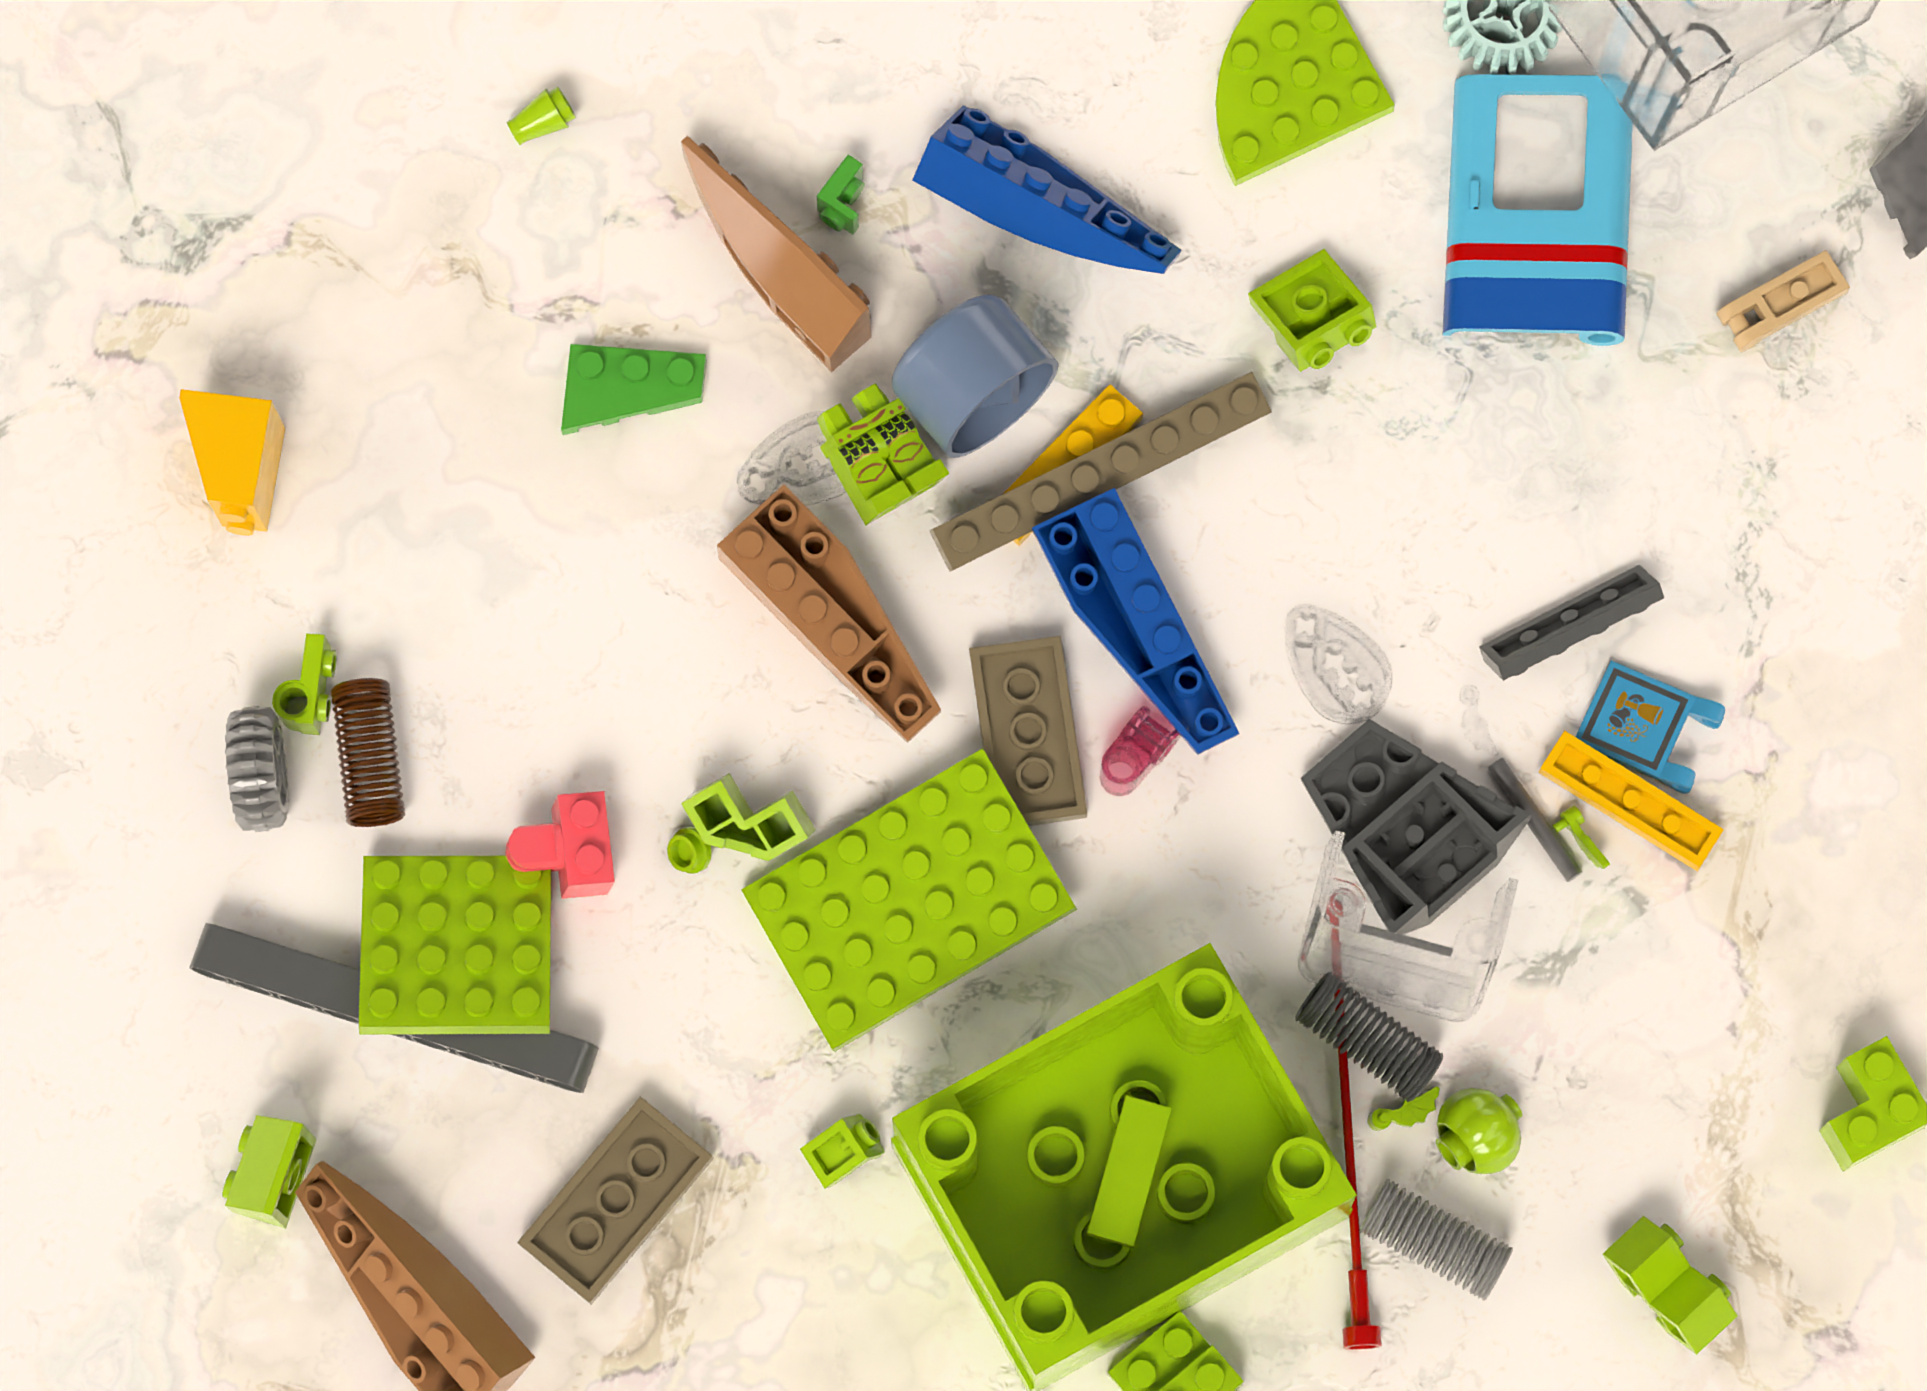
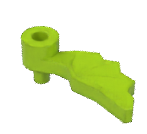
M1573 805L1560 813L1561 820L1552 825L1553 829L1558 833L1562 829L1567 828L1571 831L1580 849L1597 868L1604 869L1608 867L1610 862L1579 826L1585 822L1579 809Z
M1436 1086L1421 1096L1416 1097L1411 1102L1403 1101L1399 1109L1379 1108L1374 1110L1367 1118L1369 1127L1374 1131H1381L1387 1128L1391 1122L1405 1127H1412L1415 1123H1424L1427 1114L1436 1110L1434 1101L1439 1096L1440 1088Z

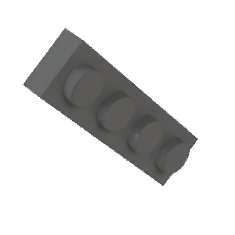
M1639 564L1479 646L1484 662L1504 681L1512 676L1524 673L1529 667L1551 656L1565 652L1570 646L1592 635L1606 631L1609 626L1633 614L1645 611L1650 605L1664 599L1660 583Z

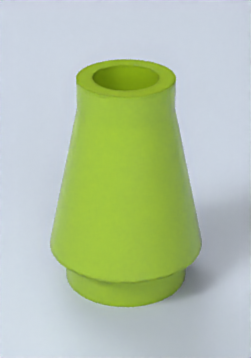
M556 87L550 92L545 89L519 114L506 123L518 144L522 145L529 140L568 128V122L575 119L576 115L560 88Z

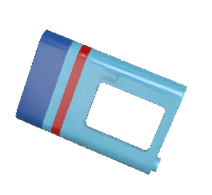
M1604 71L1599 76L1474 74L1461 76L1455 80L1442 336H1451L1455 332L1464 331L1579 334L1580 341L1590 345L1611 346L1624 341L1634 83L1626 78L1624 73ZM1503 95H1576L1586 98L1588 105L1584 202L1580 209L1507 210L1498 209L1493 205L1497 106L1500 97Z

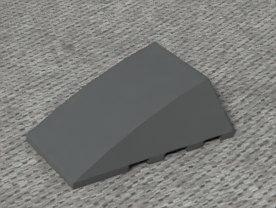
M1368 719L1301 777L1303 786L1392 939L1430 925L1500 863L1531 819L1530 813L1518 806L1516 808L1499 799L1497 794L1482 785L1477 786L1458 775L1457 770L1444 762L1438 763L1424 755L1420 748L1371 719Z

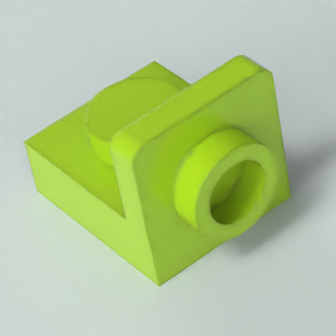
M861 1114L841 1118L800 1148V1151L824 1189L833 1187L867 1161L877 1159L885 1153L879 1143L881 1138L877 1128L868 1119L863 1118Z

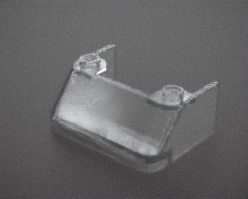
M1335 831L1325 847L1298 955V968L1301 975L1308 982L1316 985L1326 973L1332 972V975L1336 974V978H1340V983L1346 982V988L1352 987L1353 993L1359 992L1360 997H1366V999L1452 1022H1463L1470 1019L1482 1005L1500 957L1519 880L1510 877L1496 892L1490 920L1485 918L1470 919L1457 931L1453 948L1362 924L1366 909V900L1363 892L1351 882L1334 878L1345 836L1344 832Z

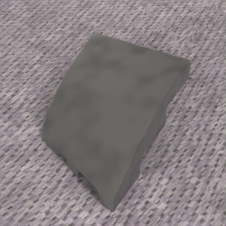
M1927 109L1910 131L1886 145L1869 169L1877 189L1883 195L1884 206L1890 220L1898 219L1908 243L1903 250L1909 259L1918 256L1927 247Z

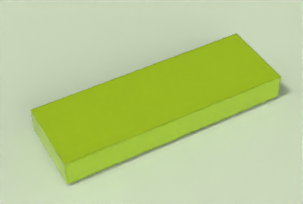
M1126 1095L1087 1231L1088 1236L1130 1248L1134 1247L1172 1108Z

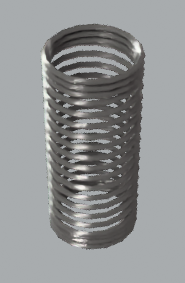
M1332 972L1326 973L1320 979L1295 1016L1296 1021L1303 1024V1027H1306V1029L1311 1028L1317 1021L1312 1030L1313 1034L1319 1032L1323 1027L1319 1034L1320 1039H1323L1330 1032L1326 1043L1329 1044L1336 1038L1333 1043V1049L1338 1048L1342 1044L1340 1054L1345 1053L1351 1046L1347 1053V1059L1353 1057L1357 1052L1353 1060L1354 1064L1360 1062L1363 1058L1360 1064L1361 1069H1363L1370 1063L1367 1073H1372L1376 1069L1374 1079L1379 1078L1383 1074L1381 1084L1389 1080L1388 1089L1396 1085L1394 1089L1395 1094L1399 1093V1097L1402 1096L1403 1100L1406 1099L1407 1102L1413 1101L1422 1092L1443 1060V1052L1439 1053V1050H1435L1434 1046L1429 1047L1428 1042H1422L1420 1036L1415 1037L1414 1031L1408 1033L1407 1026L1401 1028L1400 1021L1394 1023L1393 1016L1387 1018V1012L1381 1013L1380 1006L1374 1008L1373 1001L1367 1003L1366 997L1360 998L1359 992L1353 993L1352 987L1346 988V982L1340 983V978H1336V974L1332 975ZM1341 988V990H1340L1338 996L1334 999V1001H1333V1002L1329 1005V1007L1325 1010V1008H1326L1327 1005L1329 1004L1330 1000L1332 999L1333 995ZM1348 993V995H1347L1345 1001L1340 1005V1007H1339V1008L1335 1011V1013L1331 1016V1014L1333 1013V1011L1335 1010V1008H1336L1337 1005L1339 1004L1340 1000ZM1355 998L1351 1007L1340 1018L1349 1002ZM1362 1003L1357 1013L1347 1023L1355 1008ZM1369 1007V1009H1368L1366 1015L1361 1019V1021H1360V1022L1356 1025V1027L1353 1029V1027L1355 1026V1024H1356L1357 1021L1359 1020L1361 1014ZM1375 1013L1373 1020L1362 1031L1368 1019ZM1382 1018L1379 1026L1369 1036L1376 1022ZM1387 1023H1389L1387 1029H1386V1030L1384 1031V1033L1377 1039V1037L1379 1036V1034H1380V1032L1382 1031L1383 1027H1384ZM1396 1027L1394 1034L1384 1044L1389 1033ZM1403 1032L1400 1040L1390 1050L1396 1038ZM1410 1037L1407 1045L1399 1052L1404 1041ZM1414 1043H1416L1415 1048H1414V1049L1410 1052V1054L1405 1058V1056L1407 1055V1053H1408V1051L1410 1050L1411 1046H1412ZM1424 1047L1422 1053L1412 1063L1417 1052Z

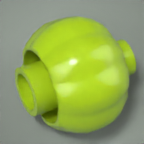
M1479 1088L1460 1090L1447 1098L1440 1108L1437 1119L1440 1137L1436 1139V1146L1443 1158L1456 1170L1464 1168L1468 1172L1475 1174L1501 1172L1516 1159L1519 1153L1521 1131L1518 1120L1523 1116L1522 1111L1515 1100L1508 1094L1499 1097L1489 1090Z

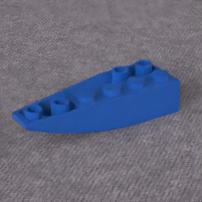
M1115 488L1032 527V531L1073 612L1193 751L1199 755L1238 736L1240 733Z

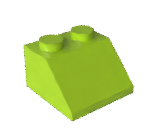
M256 1115L253 1126L247 1125L242 1132L238 1152L243 1153L238 1169L237 1171L231 1170L226 1178L222 1197L227 1198L225 1206L233 1213L286 1229L297 1199L295 1191L303 1181L317 1140L304 1124Z

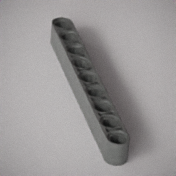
M205 923L189 969L359 1025V969L222 926ZM550 1030V1034H393V1036L576 1093H584L599 1049L596 1045L585 1040Z

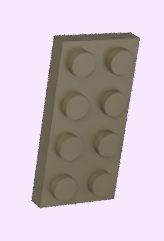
M1061 636L969 648L983 750L1028 826L1087 818V807Z
M640 1096L517 1243L592 1305L712 1162L714 1157Z

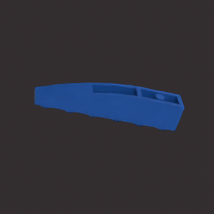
M964 105L930 137L912 181L994 226L1030 242L1071 256L1121 268L1164 274L1177 260L1182 251L1165 236L1153 230L1052 155L1031 143L1023 133L1016 130H1008L991 121L990 117L983 111L968 108Z

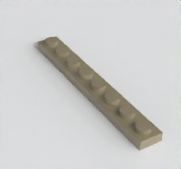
M1250 372L931 529V536L949 572L1032 532V527L1113 488L1116 490L1272 413L1253 372Z

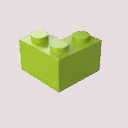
M1887 1036L1846 1057L1836 1067L1858 1106L1830 1120L1819 1131L1843 1172L1927 1127V1104Z

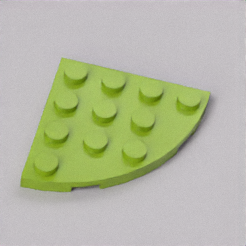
M1255 0L1232 33L1219 71L1215 100L1219 147L1226 169L1234 186H1237L1394 112V102L1337 0Z

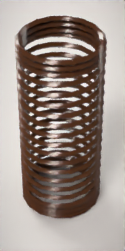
M360 678L335 685L330 691L332 693L331 702L334 705L332 710L335 713L333 718L336 721L334 726L337 729L335 734L338 737L336 742L339 745L337 750L340 753L338 758L341 761L339 766L342 769L340 774L343 777L341 782L344 785L342 790L345 793L343 798L346 801L344 804L346 810L344 812L346 813V822L355 827L387 825L400 821L406 815L404 812V801L400 799L403 793L399 791L402 785L399 784L401 777L398 776L400 769L397 768L399 761L396 760L399 755L395 752L398 747L394 744L397 739L393 736L396 731L392 728L395 723L391 720L394 715L390 712L393 707L389 704L392 700L390 697L391 689L389 682L383 679ZM382 706L388 707L387 709H384V710H368V709L379 708V707H382ZM350 710H367L352 714L344 713ZM383 714L389 715L385 718H368ZM351 718H367L353 722L345 721ZM384 722L390 723L385 726H368L358 729H346L352 726H367L380 724ZM384 730L391 731L386 734H369L358 737H347L353 734L376 733ZM385 738L392 739L387 742H370L359 745H349L354 742L376 741ZM386 746L393 747L388 750H371L360 753H350L355 750L377 749ZM387 754L394 755L388 758H372L361 761H351L356 758L377 757ZM387 762L394 763L389 766H373L362 769H353L357 766L378 765ZM388 770L395 771L390 774H375L364 777H354L355 775L361 773H378ZM389 778L396 779L391 782H376L365 785H356V783L362 781H378ZM389 786L397 787L392 790H377L366 793H357V791L363 789H378ZM390 794L398 795L392 798H379L367 801H358V799L364 797H379Z

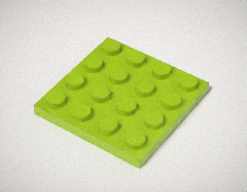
M506 855L363 856L359 1035L550 1034L551 870L517 871L508 863Z

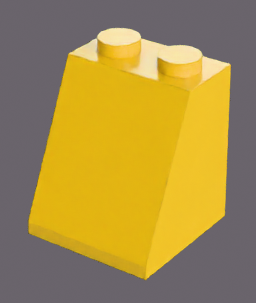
M181 389L179 399L205 494L221 525L226 527L228 532L238 535H253L254 530L267 532L285 434L284 424L272 400Z

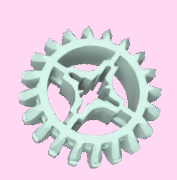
M1447 0L1444 2L1443 13L1448 17L1443 21V29L1445 32L1451 33L1448 39L1450 47L1462 46L1458 54L1460 61L1466 60L1471 56L1474 57L1473 68L1475 71L1482 68L1483 63L1491 65L1489 70L1491 75H1497L1499 67H1505L1509 75H1515L1517 64L1528 72L1533 68L1534 59L1543 62L1548 56L1547 48L1553 49L1556 47L1559 39L1556 33L1562 31L1564 23L1558 17L1562 14L1563 4L1554 0H1484V11L1480 12L1478 18L1471 22L1467 8L1474 0ZM1535 12L1538 19V28L1529 37L1524 38L1521 23L1527 21L1528 15ZM1503 13L1500 19L1495 14ZM1505 15L1511 18L1510 20H1503ZM1490 38H1492V39H1497V40L1501 41L1502 43L1494 42V41H1491V40H1489V39H1490Z

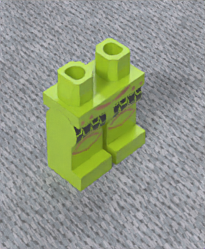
M876 383L862 390L851 399L862 416V419L857 422H852L841 403L826 410L817 418L820 429L827 440L820 446V449L826 459H830L836 475L865 526L933 488L950 474L941 459L935 461L921 440L914 422L904 412L906 408L899 398L889 402Z

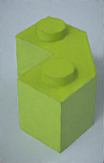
M730 773L690 795L681 803L704 844L751 854V857L770 861L803 842L816 831L793 790L753 813Z
M1642 1216L1602 1255L1621 1284L1634 1297L1640 1295L1645 1303L1657 1313L1658 1317L1655 1320L1664 1330L1697 1355L1738 1317L1728 1301L1731 1292L1714 1274L1705 1277L1690 1266L1680 1250L1684 1242L1670 1226L1664 1223L1659 1227L1645 1216Z

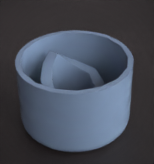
M987 294L971 298L959 304L930 325L911 344L899 360L892 376V389L897 398H899L946 455L950 458H959L987 445L1027 413L1054 380L1059 363L1002 298Z

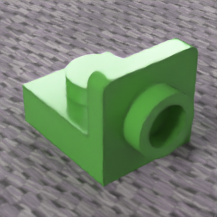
M849 154L818 193L817 211L820 213V219L830 228L839 232L845 229L854 235L859 228V215L846 206L845 203L852 205L863 191L865 183L863 182V164Z

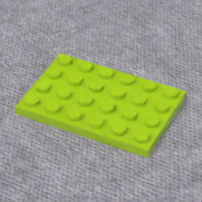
M983 748L741 889L834 1052L1077 910Z

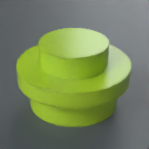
M686 827L678 830L673 838H671L667 846V855L675 869L695 874L708 867L711 861V846L704 844L695 827Z

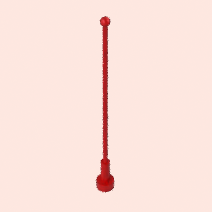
M1330 899L1324 904V913L1329 917L1333 975L1336 974V978H1340L1341 983L1343 981L1338 916L1342 912V905L1338 900ZM1341 988L1334 994V999L1338 996ZM1344 997L1340 1000L1339 1004L1335 1008V1011L1344 1002ZM1341 1044L1338 1047L1346 1177L1357 1194L1347 1051L1340 1054ZM1356 1196L1351 1206L1353 1210L1349 1216L1353 1270L1348 1271L1352 1326L1342 1329L1343 1348L1347 1350L1382 1347L1381 1327L1371 1325L1368 1277L1367 1270L1362 1269L1358 1201Z

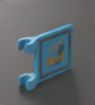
M1610 661L1576 734V738L1613 761L1657 779L1675 791L1688 794L1693 787L1696 773L1688 767L1667 761L1688 716L1709 728L1718 729L1724 719L1725 707L1718 702L1696 697L1626 666Z

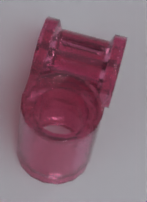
M1145 705L1129 720L1119 737L1102 757L1099 780L1105 791L1114 796L1129 795L1136 790L1151 770L1164 760L1180 739L1181 735L1176 730L1170 732L1151 717V710ZM1116 762H1124L1132 768L1133 774L1127 778H1117L1109 771V766Z

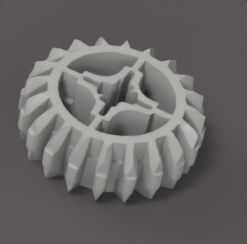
M259 706L244 707L242 710H235L229 714L225 725L227 784L229 785L235 821L243 831L254 830L255 832L270 831L272 828H280L287 819V802H289L286 754L279 719L271 707L259 708Z

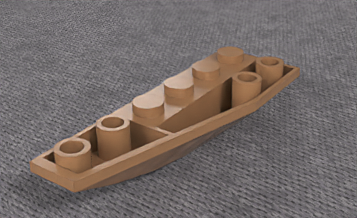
M686 136L681 141L684 160L699 198L722 243L744 277L770 310L832 373L871 338L869 299L857 285L851 283L847 286L836 275L839 273V269L827 254L821 251L817 255L800 237L754 197L736 175H730L721 167L718 158L707 145L701 143L698 146L690 137Z
M785 484L717 544L719 560L814 657L907 743L941 713V708L848 549Z
M321 1161L314 1166L295 1193L392 1360L418 1391H507L536 1358L475 1286L438 1249L404 1219L326 1162Z

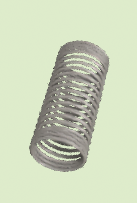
M1387 1179L1359 1229L1360 1233L1364 1232V1235H1368L1369 1238L1372 1237V1240H1374L1385 1226L1379 1243H1384L1392 1231L1387 1242V1248H1390L1399 1236L1394 1247L1395 1252L1400 1250L1409 1236L1402 1250V1257L1407 1255L1416 1241L1409 1256L1410 1261L1414 1260L1424 1244L1417 1259V1265L1423 1262L1433 1246L1425 1262V1269L1430 1267L1441 1249L1432 1268V1273H1436L1448 1254L1439 1273L1440 1277H1444L1458 1254L1447 1276V1281L1453 1279L1464 1261L1454 1282L1455 1286L1459 1285L1472 1264L1462 1285L1463 1290L1467 1289L1481 1266L1470 1288V1294H1474V1296H1478V1299L1482 1298L1485 1301L1504 1270L1513 1252V1247H1509L1508 1244L1505 1245L1504 1242H1501L1496 1247L1497 1238H1493L1488 1244L1489 1233L1485 1234L1480 1240L1482 1230H1477L1473 1235L1474 1225L1470 1226L1465 1232L1467 1227L1466 1221L1462 1222L1456 1230L1459 1224V1217L1454 1218L1449 1225L1452 1214L1448 1213L1442 1220L1444 1208L1440 1209L1434 1217L1437 1209L1436 1204L1432 1205L1426 1213L1429 1200L1425 1201L1418 1210L1422 1198L1418 1196L1411 1205L1414 1192H1410L1402 1203L1407 1192L1406 1188L1401 1189L1394 1200L1399 1184H1395L1394 1181L1391 1182L1390 1179Z

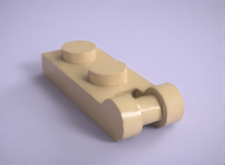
M1827 250L1728 303L1716 315L1723 326L1729 325L1736 336L1733 342L1740 352H1744L1754 347L1766 337L1845 295L1849 291L1850 286ZM1754 309L1761 321L1750 326L1744 315Z

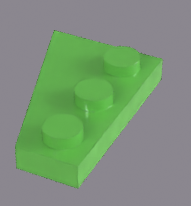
M570 344L561 426L562 435L579 432L578 429L601 423L603 426L618 423L619 419L644 413L653 415L702 403L707 362L706 354Z

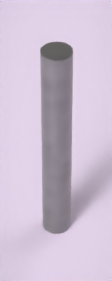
M1504 758L1495 761L1488 767L1489 771L1514 807L1518 806L1531 814V819L1527 823L1528 827L1565 880L1570 882L1578 877L1583 871Z

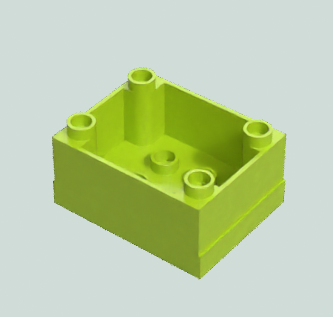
M1211 943L1206 944L892 1117L895 1135L890 1138L892 1149L1027 1391H1040L1171 1318L1177 1312L1187 1309L1349 1218L1353 1210L1351 1206L1357 1196ZM1126 1095L1172 1108L1133 1248L1087 1235Z

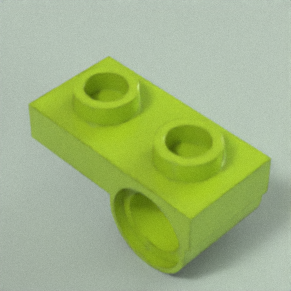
M306 633L300 680H288L281 683L274 691L272 697L273 708L282 723L290 730L299 731L301 734L320 735L321 722H328L330 717L331 696L330 694H325L327 677L333 678L335 675L337 654L336 650H331L325 635ZM304 697L308 700L307 706L302 712L298 714H288L285 712L286 705L291 699Z

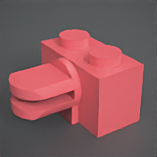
M604 791L557 795L551 808L553 823L519 826L511 833L506 844L505 854L508 863L513 869L521 872L558 871L561 899L608 895L615 880Z

